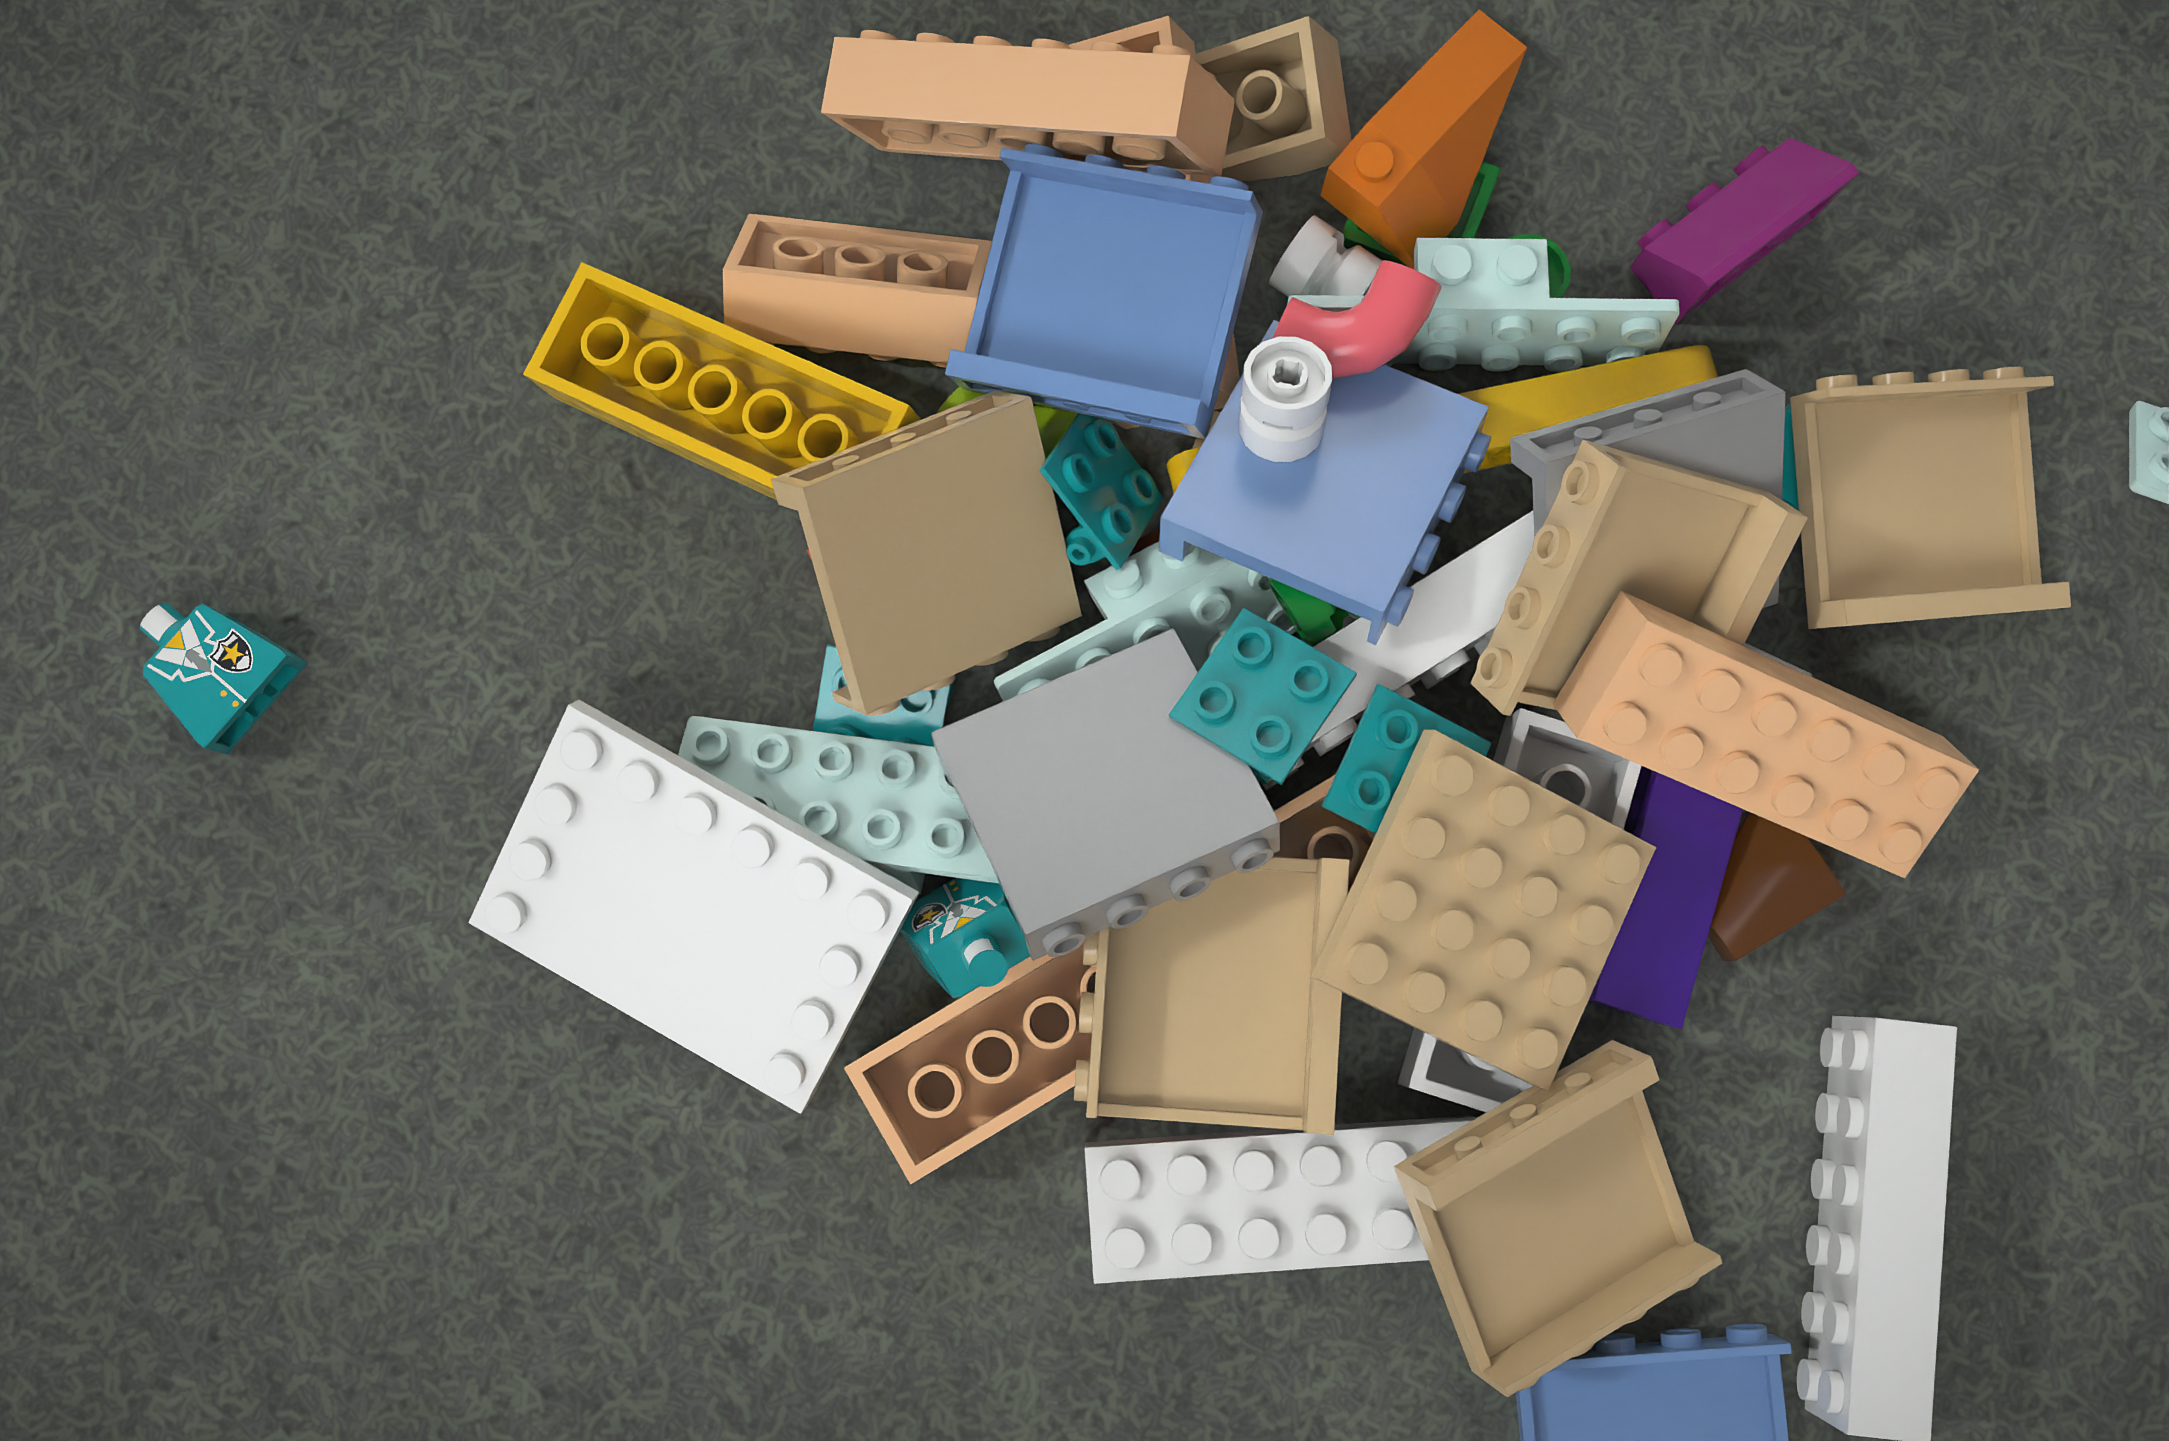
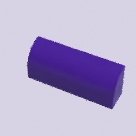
M1641 766L1623 830L1655 846L1656 849L1588 1003L1646 1021L1682 1029L1742 814V808Z

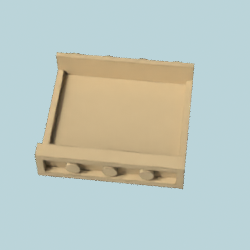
M2018 366L1987 370L1983 372V380H1970L1969 369H1957L1928 374V382L1914 383L1913 372H1898L1872 377L1873 385L1858 386L1857 375H1838L1817 379L1816 391L1790 397L1799 512L1808 517L1801 531L1808 629L2071 607L2069 582L2042 584L2030 440L2027 392L2054 386L2053 376L2025 377L2024 367Z
M995 390L771 479L778 505L797 510L800 516L847 686L832 692L835 702L866 716H878L889 713L900 706L901 699L920 690L928 691L943 688L955 680V674L974 665L983 666L997 663L1008 656L1009 649L1026 641H1041L1051 638L1059 633V626L1082 616L1069 558L1066 554L1067 549L1053 489L1039 471L1046 459L1031 397Z
M1582 440L1572 464L1563 475L1561 489L1543 527L1540 528L1534 538L1531 553L1519 579L1506 599L1504 611L1490 642L1479 657L1477 669L1470 684L1504 715L1511 716L1517 702L1556 710L1553 705L1555 699L1620 591L1743 646L1808 517L1769 491Z
M1272 857L1266 864L1251 872L1239 873L1235 870L1211 881L1210 886L1204 892L1191 899L1177 901L1173 898L1152 907L1144 918L1131 926L1121 929H1114L1110 926L1086 937L1083 965L1097 966L1095 993L1081 992L1078 1032L1092 1033L1090 1061L1076 1060L1074 1101L1087 1102L1086 1118L1108 1116L1303 1130L1305 1133L1334 1135L1342 992L1312 978L1311 975L1347 898L1349 860L1333 858L1310 860Z
M1614 1040L1609 1041L1559 1070L1548 1092L1532 1086L1394 1166L1471 1371L1506 1397L1511 1396L1517 1391L1530 1388L1547 1372L1572 1357L1586 1353L1600 1339L1624 1324L1639 1320L1646 1314L1648 1309L1677 1291L1690 1288L1698 1282L1701 1276L1722 1264L1719 1254L1695 1242L1650 1115L1642 1090L1659 1081L1653 1059L1647 1054Z

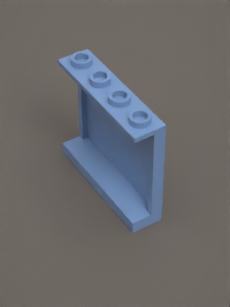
M1026 144L1024 151L1001 148L999 157L1010 169L965 352L951 349L945 375L962 389L987 394L997 390L1029 396L1033 404L1206 439L1263 214L1253 191H1248L1249 187L1245 183L1228 177H1211L1209 184L1185 180L1186 176L1183 173L1165 166H1148L1146 173L1123 169L1122 163L1102 155H1087L1085 162L1062 158V154L1059 151L1039 144Z
M1273 320L1261 343L1273 338L1279 322ZM1382 365L1373 372L1336 379L1332 378L1324 434L1318 447L1306 457L1292 462H1272L1253 453L1245 446L1240 436L1239 414L1242 397V374L1161 516L1159 552L1183 562L1193 544L1371 621L1367 642L1376 645L1387 623L1398 627L1403 620L1414 594V589L1406 585L1414 570L1422 574L1427 572L1441 537L1433 534L1440 519L1451 523L1455 517L1466 491V486L1459 484L1465 469L1476 473L1485 457L1491 436L1482 433L1489 407L1389 366Z
M1762 1324L1726 1326L1727 1337L1703 1339L1701 1338V1331L1698 1329H1668L1660 1332L1661 1342L1636 1343L1635 1335L1610 1333L1597 1341L1595 1346L1586 1353L1568 1359L1541 1376L1537 1383L1530 1388L1516 1392L1520 1441H1789L1780 1354H1792L1791 1343L1774 1334H1767V1326Z

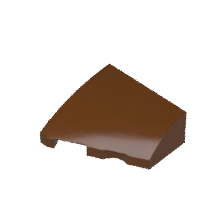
M1750 812L1735 836L1708 938L1723 961H1737L1845 896L1846 893L1807 836Z

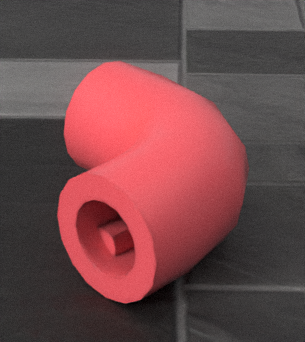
M1383 260L1380 262L1368 292L1361 302L1350 310L1331 312L1292 297L1280 319L1273 338L1279 336L1298 337L1315 344L1326 354L1332 366L1333 379L1373 372L1408 348L1429 318L1442 286L1434 279L1414 269Z

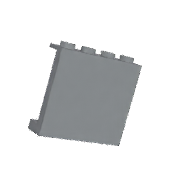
M1744 369L1510 438L1511 463L1532 478L1534 538L1540 528L1543 527L1561 489L1563 475L1572 464L1582 440L1769 491L1782 500L1786 392L1751 371ZM1779 576L1763 608L1778 603Z
M1174 628L931 733L944 773L949 783H953L1023 932L1033 961L1047 954L1050 957L1066 955L1080 947L1086 937L1110 926L1114 929L1131 926L1144 918L1150 908L1173 898L1177 901L1191 899L1204 892L1210 886L1211 881L1235 870L1239 873L1256 870L1266 864L1275 852L1280 851V821L1249 765L1173 720L1168 715L1198 673Z

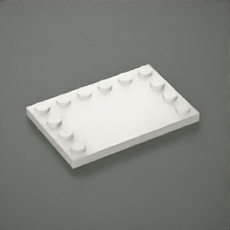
M577 700L568 705L468 923L801 1114L812 1099L920 892L583 701Z

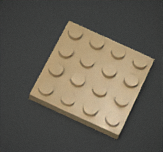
M1423 730L1311 977L1532 1086L1548 1092L1656 847L1436 730Z

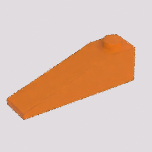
M1479 9L1366 123L1327 169L1320 196L1409 268L1414 269V248L1417 238H1447L1456 228L1527 47Z

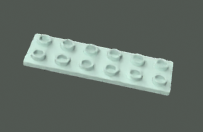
M1417 238L1414 248V270L1434 279L1442 286V289L1429 318L1408 348L1384 365L1390 367L1393 363L1419 364L1425 370L1442 371L1450 369L1456 364H1482L1484 369L1495 372L1508 371L1516 368L1518 365H1544L1547 370L1552 372H1566L1576 370L1581 366H1595L1658 353L1680 314L1679 301L1676 299L1550 298L1547 239ZM1292 295L1288 297L1287 305L1291 298L1294 297L1323 310L1341 312L1350 310L1359 304L1364 296Z
M1159 542L1128 557L1121 569L1116 570L1112 565L1084 580L1092 600L1105 618L1104 621L996 677L994 684L1002 700L1006 701L1173 628L1197 672H1199L1243 608L1248 609L1289 634H1293L1297 630L1267 582L1269 577L1193 544L1182 562L1159 552Z
M692 716L688 719L678 756L920 892L919 894H921L925 873L999 883L953 783H949L935 747Z

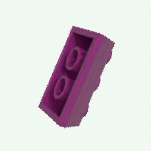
M1792 138L1787 139L1771 152L1762 145L1733 169L1738 177L1723 189L1716 182L1711 183L1686 204L1685 207L1690 214L1674 226L1666 218L1640 238L1637 244L1642 251L1629 268L1655 299H1676L1679 301L1680 314L1675 321V324H1677L1818 217L1860 173L1856 167L1849 161Z

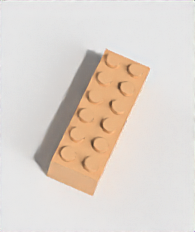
M864 30L861 32L860 38L834 37L821 113L878 150L887 152L1002 160L999 157L1001 148L1024 151L1026 144H1039L1059 151L1062 154V158L1085 162L1087 155H1102L1119 161L1123 164V169L1147 171L1148 166L1158 165L1175 169L1183 174L1221 176L1235 99L1215 80L1214 74L1206 71L1193 58L1192 52L1173 45H1157L1153 47L1152 53L1131 52L1129 48L1112 42H1095L1092 44L1091 50L1071 49L1067 44L1051 39H1035L1032 41L1031 47L1012 46L1008 41L992 36L974 37L973 44L955 43L948 37L933 33L917 34L916 41L898 40L895 36L885 32Z
M1620 591L1553 703L1576 738L1903 878H1906L1979 771L1944 736L1623 591Z

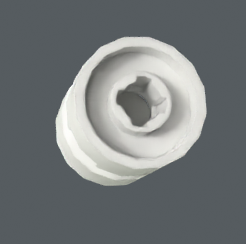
M1313 215L1288 246L1274 269L1269 284L1287 297L1292 295L1365 296L1382 260L1360 245L1346 249L1343 247L1344 234L1316 215Z
M1279 336L1269 339L1254 348L1244 364L1239 433L1245 446L1261 458L1272 462H1292L1309 455L1318 447L1324 434L1327 404L1332 384V366L1326 354L1312 342L1298 337Z

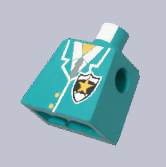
M164 602L150 610L140 624V630L160 647L143 666V676L198 744L204 749L227 755L308 664L301 657L235 618L203 603L195 607L185 618L173 606Z
M954 878L915 901L900 929V932L922 967L952 998L962 997L979 986L990 987L1000 983L1006 976L1009 968L1030 956L1023 932L999 883Z

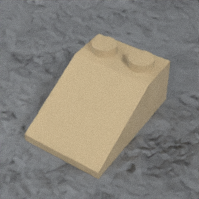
M1307 16L1196 54L1197 62L1206 71L1214 74L1215 80L1235 99L1221 177H1228L1243 182L1302 174L1331 165L1352 141L1338 40L1311 17Z

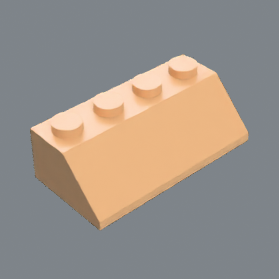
M749 213L723 268L724 324L770 345L802 346L812 352L824 354L836 351L864 353L874 359L884 361L897 358L925 360L933 365L946 368L951 349L965 352L992 241Z

